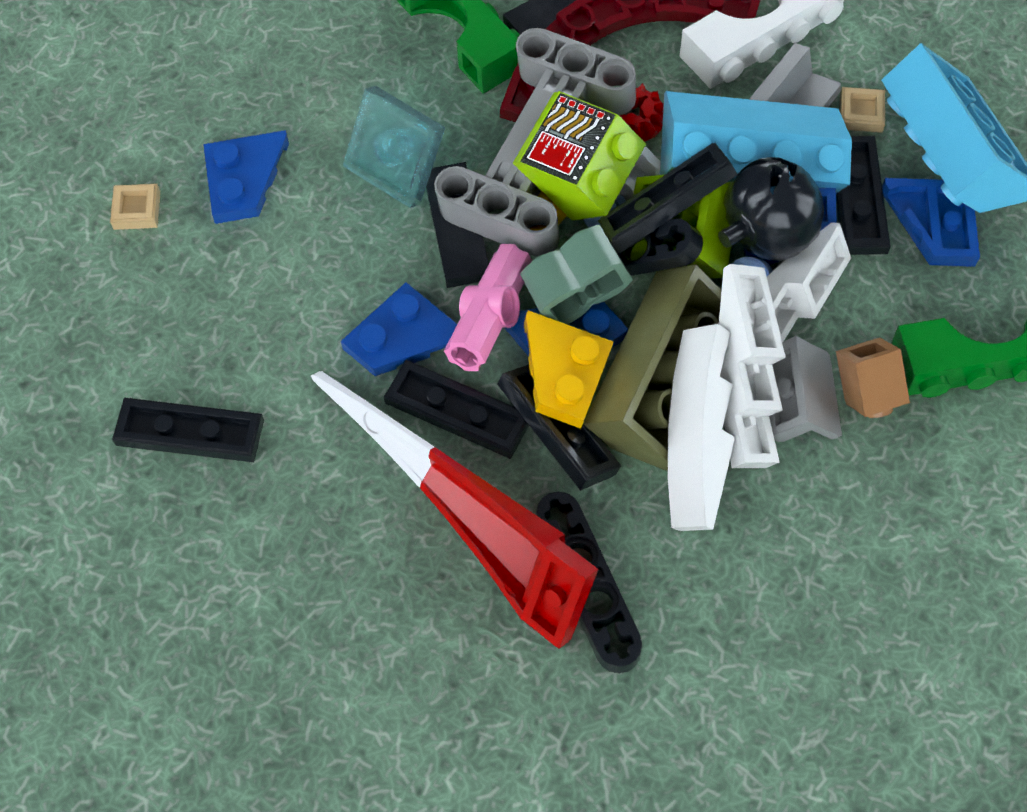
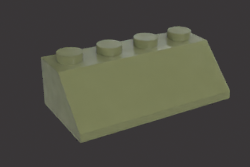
M697 265L656 272L583 423L611 449L665 471H668V424L673 377L683 330L719 324L722 290Z

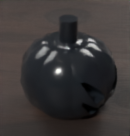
M763 157L750 162L742 168L737 176L729 181L724 197L726 220L729 226L718 232V238L726 248L739 242L748 252L756 254L760 259L783 261L794 257L806 249L820 234L824 215V204L820 190L810 174L793 162L776 157Z

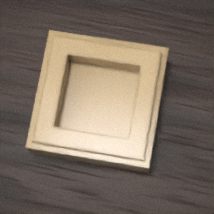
M842 87L839 111L848 130L883 133L885 127V90Z
M158 184L114 186L110 219L114 230L158 228L160 203Z

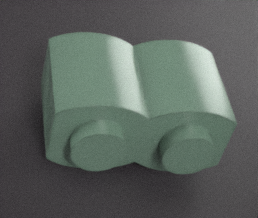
M600 225L576 232L559 250L537 256L520 273L540 313L543 316L565 324H569L581 317L592 305L616 296L633 281Z

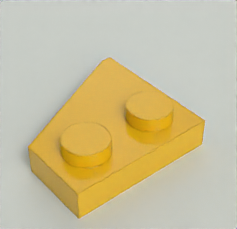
M528 310L524 321V332L527 333L530 352L528 357L530 375L534 380L533 396L535 410L537 413L581 429L614 342Z

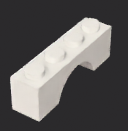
M778 0L780 6L773 12L751 19L731 17L716 10L682 30L680 57L712 89L723 81L726 83L732 82L745 68L755 62L763 63L775 54L777 49L787 43L801 41L811 29L819 24L833 22L841 14L844 0Z

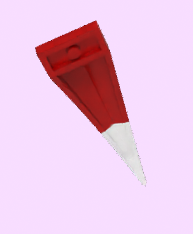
M323 371L311 375L313 381L394 459L442 513L495 581L520 619L558 649L568 643L573 637L598 568L565 544L564 533Z

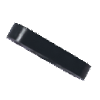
M679 218L670 219L618 255L630 276L684 267L694 262L700 255L703 247V238L701 233L685 220ZM646 240L647 247L644 254L639 259L631 261L633 247L638 242ZM676 245V250L672 249L670 246Z

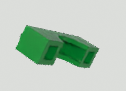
M397 0L411 16L424 13L441 14L454 19L464 28V32L456 41L458 65L460 70L483 94L512 77L518 63L516 42L520 34L513 28L509 29L500 20L496 9L490 3H484L482 0Z
M945 318L898 325L891 342L892 345L901 349L909 395L921 394L925 398H932L946 393L950 388L968 386L971 390H979L992 385L997 380L1014 378L1016 382L1027 381V320L1024 324L1023 334L1014 340L1004 343H983L970 339L958 332Z

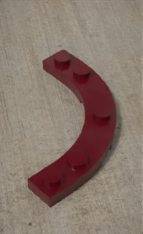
M576 0L556 14V20L545 29L591 46L601 38L630 26L658 21L695 23L716 10L735 18H755L761 0ZM518 63L500 107V118L513 122L517 121L536 88L524 82L520 77Z

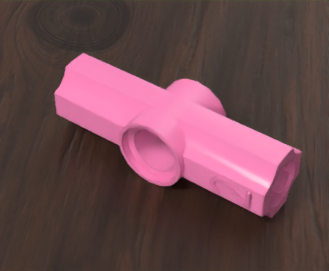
M501 244L498 251L494 253L479 284L469 285L464 288L459 302L461 319L444 349L449 362L460 366L464 371H479L481 365L486 362L502 328L515 326L520 315L519 293L524 285L520 273L532 262L528 252L522 251L515 244Z

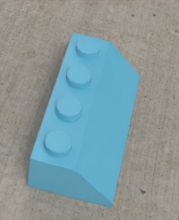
M920 43L881 81L890 94L887 98L888 104L899 116L905 118L908 122L904 126L906 133L926 151L922 155V159L935 174L941 176L945 183L941 185L943 193L956 206L964 203L978 213L1027 202V162L970 78Z
M671 91L664 93L660 175L667 174L710 144L716 143L731 162L737 174L750 162L763 157H776L801 166L810 174L818 188H836L837 194L850 185L852 139L838 108Z

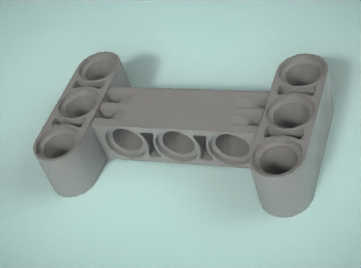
M532 28L522 32L518 37L516 49L520 77L524 82L536 88L486 175L484 176L463 167H448L438 174L434 186L441 215L446 221L501 244H515L522 251L537 257L554 251L558 247L560 236L557 211L552 203L538 197L541 190L513 164V161L554 92L560 91L618 115H623L629 112L635 105L636 72L633 64L623 57L546 29ZM454 194H464L458 198H451ZM496 209L505 210L500 214H490V212ZM536 225L546 226L542 230H530V228Z

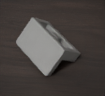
M794 43L749 100L829 107L841 92V83L812 73L810 47Z
M797 336L782 342L786 358L772 364L783 409L769 416L774 440L785 442L811 430L832 440L842 436L830 354Z

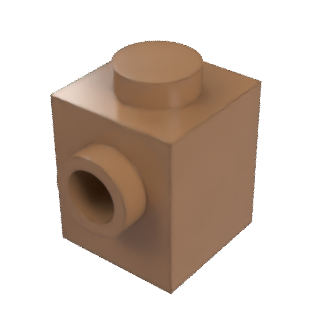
M879 337L836 351L844 399L848 406L864 417L879 418L891 414L893 408L910 403L900 348Z

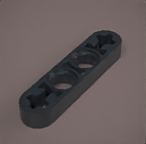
M559 491L549 493L538 503L536 515L562 532L559 523L555 519L547 521L550 518V509L558 507L561 513L570 512L567 514V528L570 535L565 538V544L571 549L581 548L589 552L592 556L591 564L598 568L590 593L596 591L604 592L611 598L613 603L611 609L601 615L590 613L584 606L579 618L581 625L601 666L614 673L628 672L640 660L642 640L579 503L568 493ZM617 618L622 620V622H615L614 626L618 640L621 643L630 642L632 644L627 649V657L620 659L616 652L609 654L606 652L610 648L611 642L606 626L613 623ZM604 627L599 632H596L594 629Z

